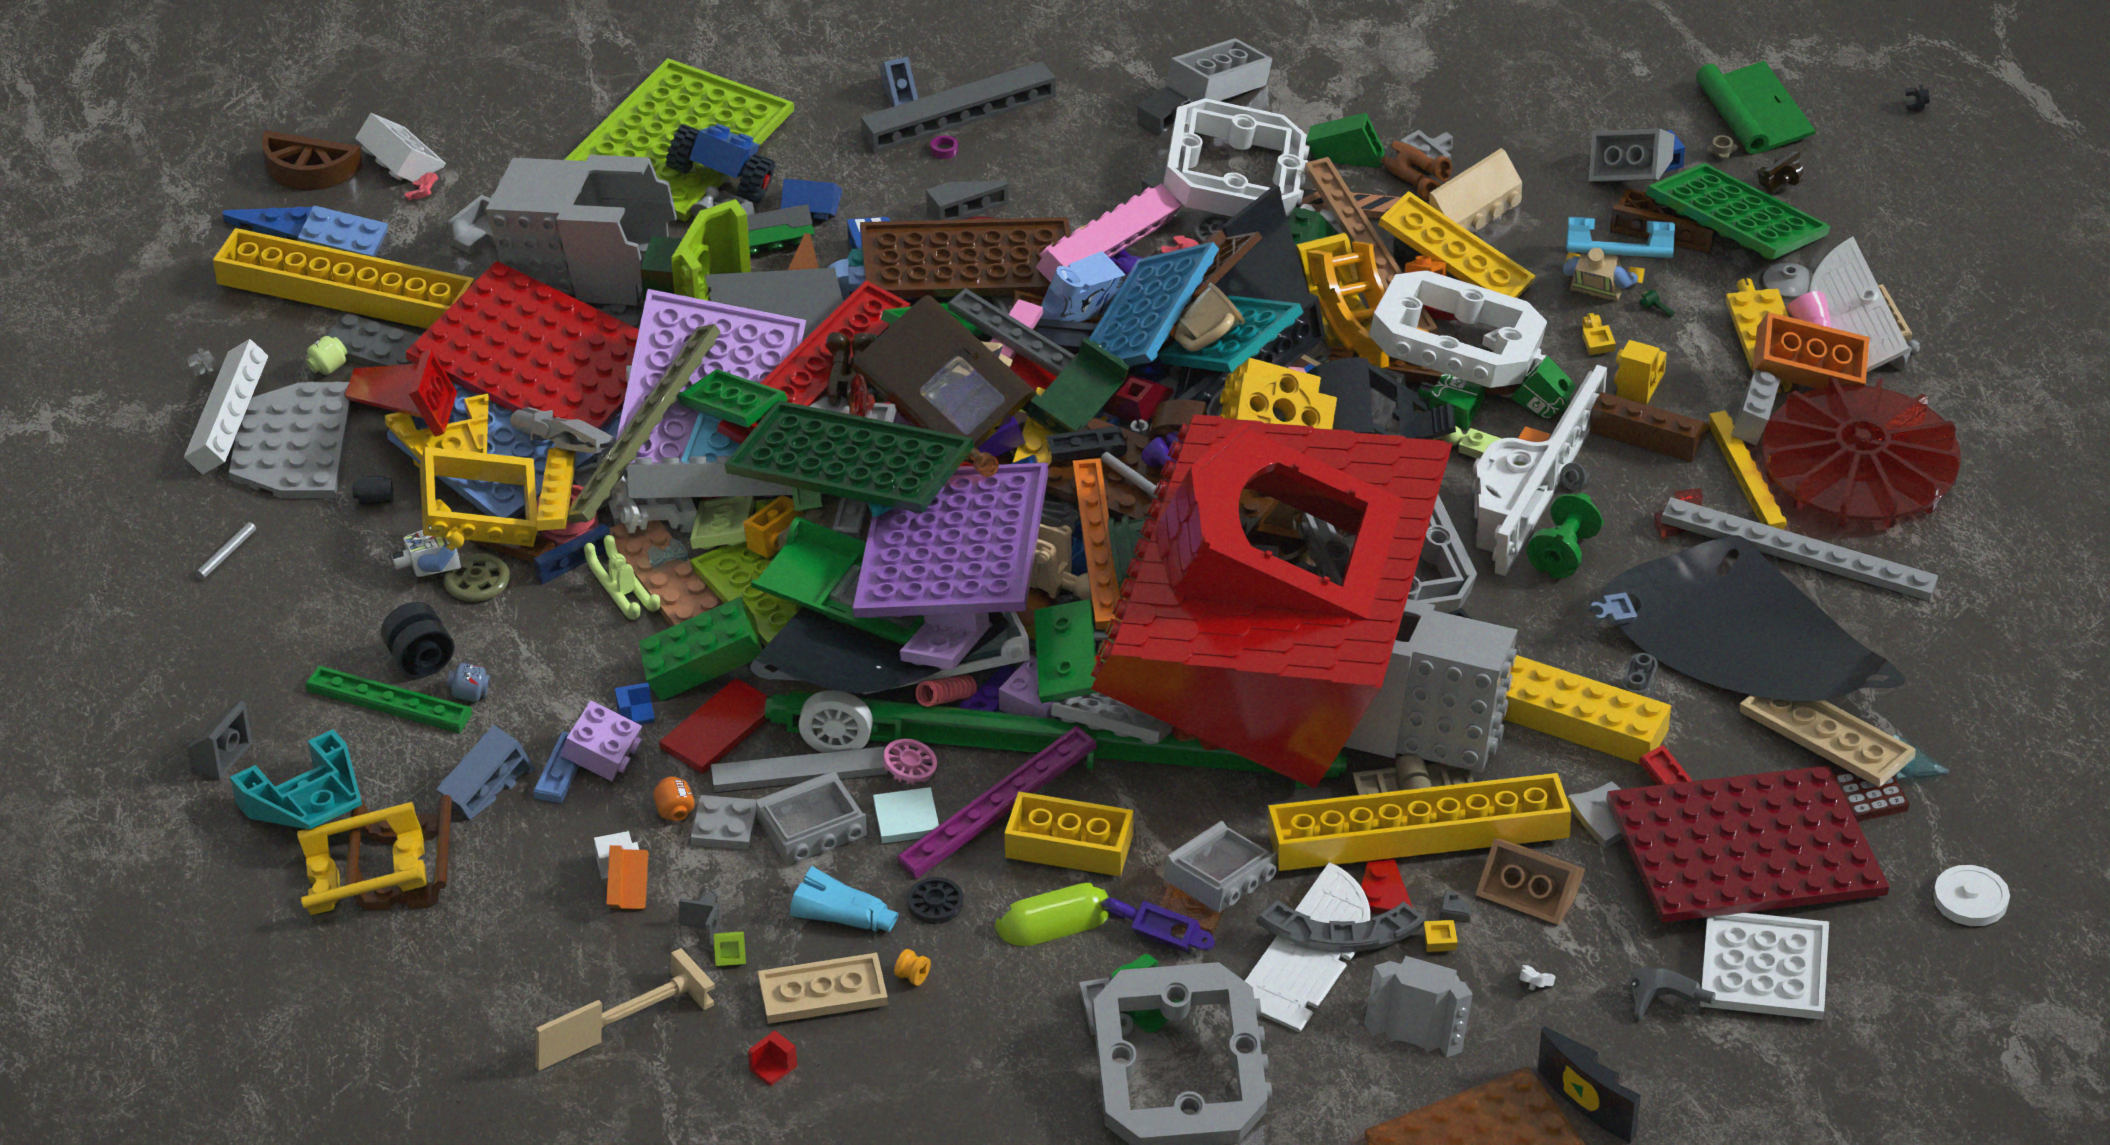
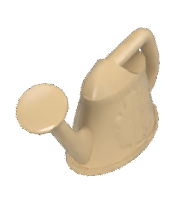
M1210 282L1207 285V289L1199 295L1194 303L1182 310L1180 319L1176 322L1178 324L1175 328V339L1188 351H1198L1216 341L1231 329L1246 322L1226 295Z

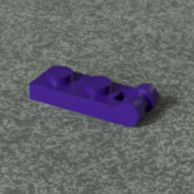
M1003 665L969 700H964L959 708L1000 712L999 688L1017 669Z

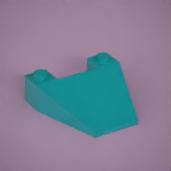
M334 729L308 740L314 769L277 786H274L256 765L230 776L235 803L249 819L305 829H312L361 806L362 801L346 742Z

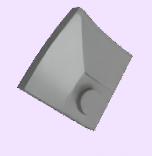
M1612 781L1597 789L1568 796V804L1576 817L1604 849L1623 839L1606 801L1608 791L1621 790Z

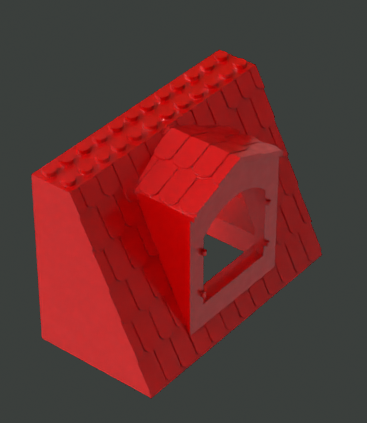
M1193 415L1189 424H1182L1177 435V439L1180 440L1178 442L1174 440L1167 453V456L1171 459L1166 460L1160 473L1164 480L1160 479L1154 490V495L1157 496V499L1153 498L1147 510V514L1151 517L1150 519L1146 518L1140 534L1144 537L1143 539H1138L1133 551L1137 557L1131 559L1126 571L1130 577L1129 579L1125 578L1119 591V594H1122V599L1118 598L1112 611L1115 619L1111 618L1106 628L1105 634L1108 635V640L1104 639L1097 655L1100 656L1101 660L1097 659L1092 668L1090 676L1095 678L1091 689L1316 789L1382 688L1453 443H1447L1442 440L1405 438V436L1355 433L1349 430L1314 428V426L1226 419L1223 416ZM1242 489L1256 490L1356 535L1341 585L1330 582L1329 577L1324 576L1321 578L1272 556L1273 552L1267 550L1264 552L1252 547L1244 534L1239 518V499Z

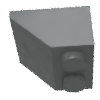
M239 701L221 711L213 721L207 724L205 730L190 743L187 750L191 769L220 780L252 745L246 702Z

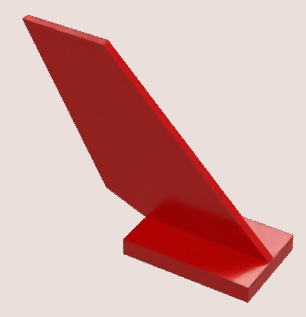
M431 349L421 353L419 363L353 369L350 383L345 393L347 400L421 417L425 420L434 437L445 434L457 391Z

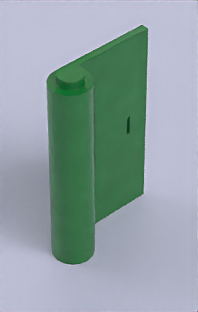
M1765 60L1726 74H1722L1715 64H1706L1696 73V81L1749 154H1759L1816 134L1814 127Z

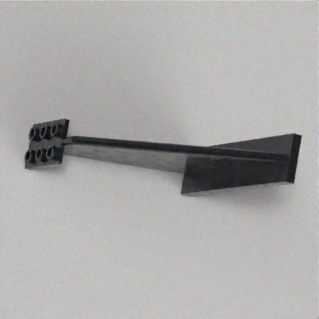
M1274 185L1223 225V233L1226 237L1259 232L1262 239L1214 285L1226 297L1239 296L1300 303L1304 313L1295 319V323L1284 328L1277 334L1278 336L1275 340L1266 343L1259 349L1257 355L1250 357L1288 368L1326 337L1319 297L1308 292L1284 209L1281 189L1279 186ZM1182 366L1174 400L1184 399L1205 402L1207 410L1214 394L1225 385L1229 373Z

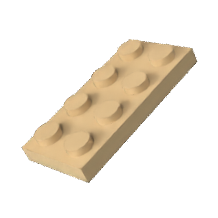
M877 953L758 971V980L767 1024L888 1005L887 992Z

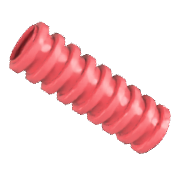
M967 674L923 681L916 688V698L921 705L926 707L968 700L977 692V684L975 679Z

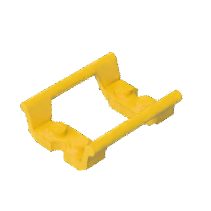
M412 802L297 832L299 842L306 857L307 877L310 883L313 884L312 888L308 889V895L301 897L304 909H308L310 915L334 910L335 904L343 898L394 885L399 886L402 891L426 886L427 884L426 866L423 860H418L420 856L425 854L424 838ZM387 821L397 834L398 839L393 845L395 873L340 887L339 870L331 858L328 836Z

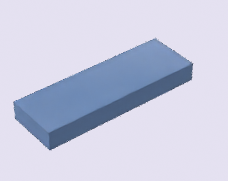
M562 731L533 791L535 799L562 804L580 766L561 756L570 732Z

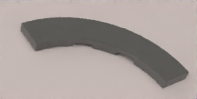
M1276 900L1257 916L1256 923L1285 940L1305 947L1334 952H1358L1398 942L1423 927L1426 918L1403 901L1388 912L1373 917L1370 921L1355 923V921H1329V923L1312 920L1310 919L1311 916L1297 912Z

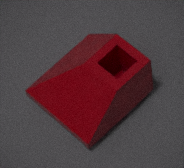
M1129 373L1125 382L1105 404L1103 412L1130 422L1136 420L1137 424H1139V420L1147 422L1154 415L1156 407L1160 403L1165 402L1174 393V390L1171 387Z

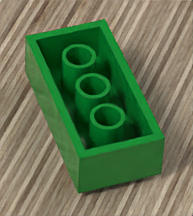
M741 596L639 641L646 681L660 701L754 661L762 651L755 616Z

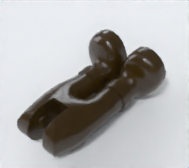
M838 332L827 336L826 348L834 355L827 385V396L830 405L840 404L842 389H847L848 405H852L859 400L864 380L853 371L852 366L858 355L876 340L872 335L868 333H857L854 335L852 342L853 357L848 375H846L851 354L850 340L846 335Z

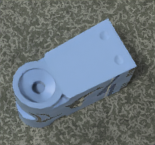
M1103 251L1073 262L1068 267H1057L1041 304L1043 315L1040 319L1081 322L1104 315L1119 291L1125 274Z

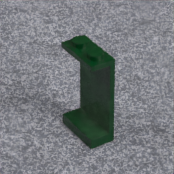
M1085 337L1081 342L1079 352L1041 396L1037 394L1033 397L1026 415L1053 434L1083 430L1088 422L1100 412L1125 382L1130 366L1125 364L1121 358L1115 357L1104 350L1100 344L1092 342Z

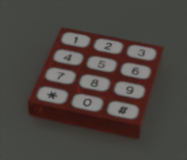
M1850 771L1834 774L1857 822L1909 811L1910 803L1894 776L1878 787Z

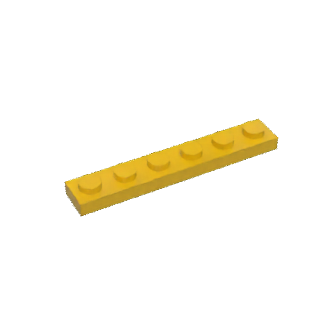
M556 446L548 449L536 519L537 531L566 529L577 459L576 451L560 449Z

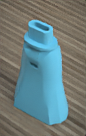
M813 866L806 873L804 882L799 884L794 892L790 907V914L793 917L836 922L863 929H870L872 927L874 932H877L879 929L890 932L898 918V912L887 909V905L880 899L849 887Z

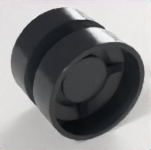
M409 602L394 609L385 618L381 626V638L392 654L400 670L408 677L424 678L433 675L443 669L453 656L455 649L454 641L434 609L427 603Z

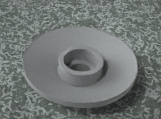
M1780 263L1771 266L1765 271L1763 284L1766 289L1778 288L1781 298L1796 299L1803 294L1809 293L1810 283L1814 274L1806 267L1798 264Z

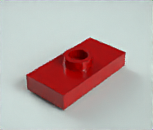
M1664 745L1648 752L1639 759L1640 765L1657 785L1693 781Z

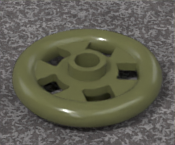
M473 553L460 557L461 568L445 571L443 583L447 592L456 599L465 602H482L492 599L504 591L510 580V571L506 563L494 555ZM474 564H485V566H474ZM461 569L465 570L463 576L456 575ZM498 571L499 576L491 577L490 572ZM464 583L468 588L464 590L458 586ZM487 584L490 585L489 588L484 589V590H480L481 588L485 587Z

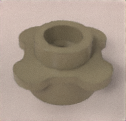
M1724 135L1716 136L1713 139L1712 145L1707 146L1708 153H1714L1716 157L1721 159H1727L1732 152L1737 151V145L1733 144V140Z

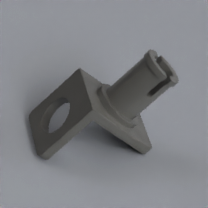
M704 888L700 891L697 901L681 899L679 901V923L684 926L705 929L706 947H711L714 941V934L718 933L719 904H715L718 900V895L713 889H710L707 896H705L707 888Z

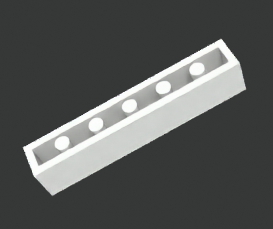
M251 339L228 351L184 455V458L202 475L226 461L267 361L268 355Z

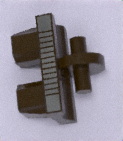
M1792 151L1786 156L1780 155L1774 160L1773 165L1762 167L1757 171L1759 183L1767 186L1769 194L1774 195L1787 185H1797L1802 181L1804 169L1799 164L1800 152Z

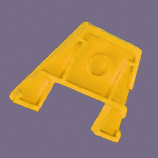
M488 394L464 398V408L469 419L447 424L445 434L434 437L430 428L417 430L409 414L397 412L385 415V423L420 461L422 460L424 447L487 453Z

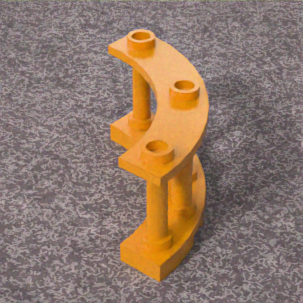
M1358 241L1352 242L1353 253L1332 257L1330 252L1318 250L1307 252L1312 285L1318 287L1322 299L1319 300L1320 308L1334 334L1348 350L1354 349L1357 351L1358 358H1367L1368 363L1374 367H1389L1388 355L1369 336V331L1359 323V321L1373 318L1374 312L1386 292L1376 267L1373 244ZM1355 263L1359 282L1339 287L1334 268ZM1363 292L1370 308L1351 312L1343 297ZM1417 327V329H1419V330L1429 332L1428 330H1424V329H1421V328Z

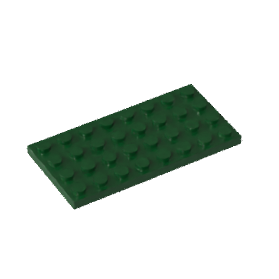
M778 400L724 465L727 474L923 513L972 451L974 443L973 438Z

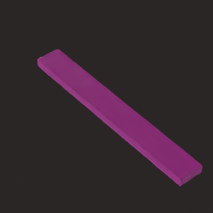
M1075 726L896 856L898 863L915 879L919 878L1011 811L1018 791L1034 794L1097 748L1096 741L1080 727Z

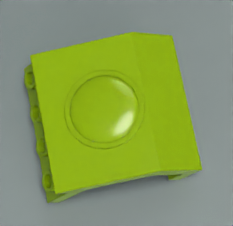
M736 199L699 211L671 257L674 294L708 301L704 284L705 275L751 272L747 213Z

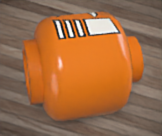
M664 778L653 791V799L657 811L666 820H684L695 806L689 784L680 778Z

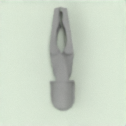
M527 407L522 410H516L510 418L511 425L516 430L531 435V440L539 438L549 439L560 449L596 454L610 451L615 444L613 436L582 420L553 418V410L540 411Z

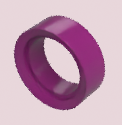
M938 136L930 143L931 154L936 158L949 159L958 153V141L954 137ZM941 144H948L952 146L949 149L937 148V146Z

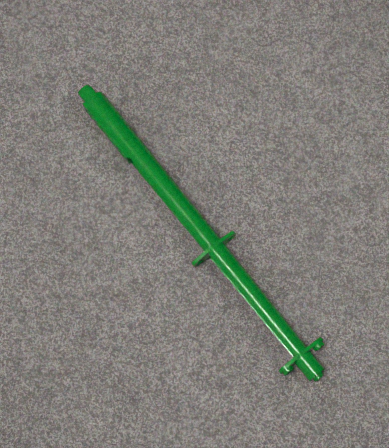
M791 690L789 695L774 694L773 697L768 696L765 706V718L770 719L771 723L787 724V732L800 733L799 719L802 707L807 699L817 692ZM858 697L867 705L872 714L873 724L869 740L892 742L898 739H912L927 743L1040 753L1075 726H1078L1096 741L1097 748L1085 756L1087 757V769L1089 770L1094 769L1096 758L1278 773L1225 748L1207 751L1200 745L1199 740L1181 742L1174 737L1172 732L1159 743L1148 744L1142 742L1141 738L1133 736L1121 737L1115 735L1114 731L1106 729L1095 730L1088 728L1087 724L1080 722L1068 723L1056 718L936 705L926 707L918 703ZM1340 750L1323 778L1339 779L1340 773L1346 774L1347 756H1342V750ZM1296 781V790L1302 791V788H1308V785Z

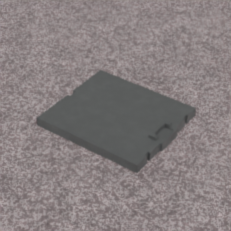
M835 268L705 275L704 278L708 301L806 320L802 342L843 303Z

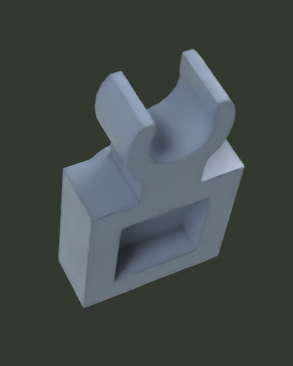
M1626 592L1603 596L1599 602L1591 603L1586 609V612L1594 611L1597 614L1591 620V623L1594 624L1607 619L1609 625L1612 626L1630 623L1637 618V614Z

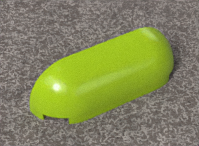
M1081 883L1022 899L1011 904V910L1002 919H996L995 929L1004 941L1017 946H1032L1094 929L1108 919L1110 913L1102 908L1101 903L1109 897L1105 889L1093 887L1092 883Z

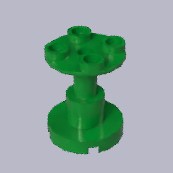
M1578 493L1577 495L1563 494L1555 498L1551 504L1550 515L1556 527L1543 528L1536 531L1529 541L1526 554L1530 563L1541 573L1544 570L1550 572L1549 577L1567 578L1572 576L1582 562V552L1577 544V538H1592L1598 534L1604 525V520L1599 510L1585 493Z

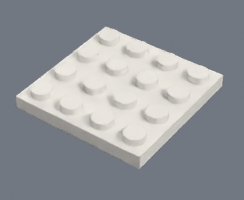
M1751 913L1707 917L1701 989L1715 992L1716 997L1713 1004L1700 1001V1006L1823 1020L1829 922Z

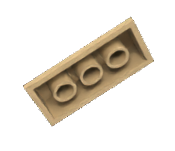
M1500 148L1430 192L1429 205L1473 233L1521 202L1522 181L1506 151Z

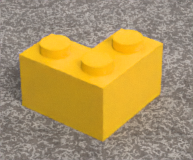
M1629 340L1625 348L1618 351L1616 357V364L1619 365L1614 378V384L1617 385L1616 396L1647 405L1665 373L1667 353L1659 351L1660 348Z

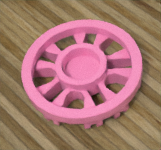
M912 739L892 741L887 745L883 754V767L885 771H890L894 775L893 779H899V782L901 780L907 781L906 784L911 783V785H914L915 782L920 781L926 783L933 776L937 767V758L934 752L925 744ZM909 746L918 748V751L909 749Z

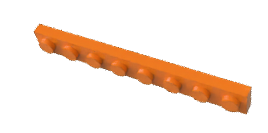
M1101 459L1073 461V472L1095 629H1106L1111 618L1115 619L1112 611L1116 601L1121 597L1110 544L1109 514Z

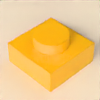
M1454 920L1424 921L1423 931L1427 952L1457 950L1458 942Z

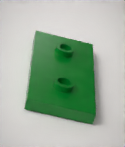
M718 369L677 396L681 405L747 428L763 418L778 400L784 402L788 400L784 391Z
M1090 599L1035 609L1038 689L1041 704L1098 693L1091 689L1095 677L1090 676L1096 662L1093 613Z

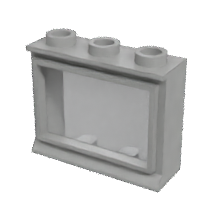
M836 771L756 800L757 821L787 866L867 836L866 815L862 813L846 790Z
M1221 820L1167 855L1163 880L1219 913L1228 906L1234 905L1237 900L1246 894L1252 893L1264 882H1268L1273 878L1276 872L1277 853H1269V851L1228 828Z

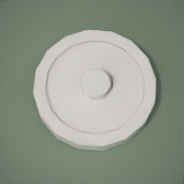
M1958 865L1945 870L1937 878L1933 897L1936 907L1945 917L1967 926H1986L1997 922L2005 915L2010 893L2003 879L1989 869L1975 865Z

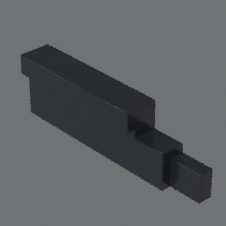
M1039 319L1033 330L1068 352L1077 354L1082 340L1085 337L1089 339L1098 324Z

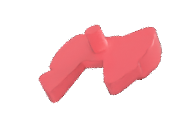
M426 173L420 179L414 181V187H419V189L405 193L406 199L410 201L413 198L420 199L430 195L432 184L438 179L436 173Z
M1174 236L1173 241L1178 245L1175 247L1162 246L1161 252L1163 254L1199 244L1193 239L1185 238V236Z

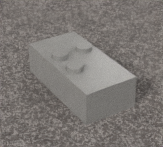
M1234 38L1171 58L1166 86L1193 101L1204 98L1222 101L1226 98L1238 96L1241 93L1266 86L1272 58Z

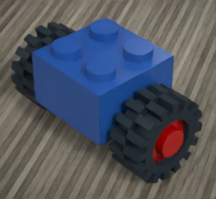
M682 124L681 127L679 126L674 134V139L671 140V146L668 148L667 152L669 153L666 155L665 162L667 167L684 174L689 173L693 163L697 162L734 178L742 176L737 194L755 203L761 202L765 196L768 185L772 181L771 177L774 175L773 170L775 169L774 160L757 154L760 144L753 142V137L739 133V135L730 132V128L721 124L709 126L702 130Z

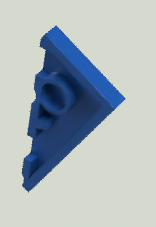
M313 207L223 210L222 215L224 221L235 226L245 223L253 226V231L285 239L291 237L298 239Z

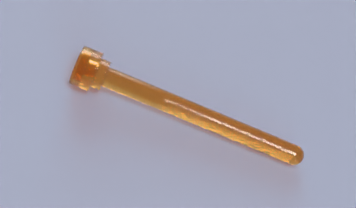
M975 447L968 454V457L974 461L975 470L980 475L990 477L997 472L999 463L992 454L988 452L981 453Z

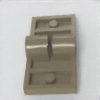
M1406 754L1400 757L1396 762L1395 768L1352 773V782L1356 796L1474 782L1471 771L1468 769L1438 762L1425 764L1424 759H1421L1416 754Z

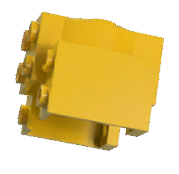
M1248 358L1241 365H1238L1232 373L1228 374L1225 388L1220 396V404H1223L1222 413L1219 416H1223L1226 419L1256 420L1264 423L1332 429L1337 398L1318 393L1321 377ZM1273 407L1283 412L1285 422L1278 420L1274 416Z

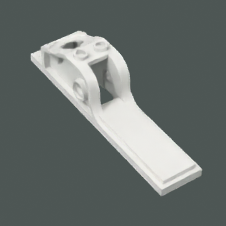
M1597 365L1593 372L1589 371L1549 440L1530 442L1518 438L1500 439L1491 443L1482 457L1476 459L1473 466V474H1476V479L1471 493L1475 495L1474 516L1478 520L1476 547L1493 552L1492 560L1495 561L1496 574L1506 576L1560 484L1561 469L1564 465L1574 460L1590 432L1592 407L1600 393H1605L1606 367ZM1516 461H1521L1526 463V465L1518 466L1513 463Z

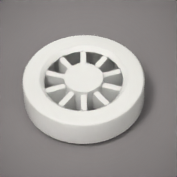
M828 690L814 694L804 703L799 719V731L808 745L822 753L862 749L870 738L873 719L867 705L858 697L843 691Z

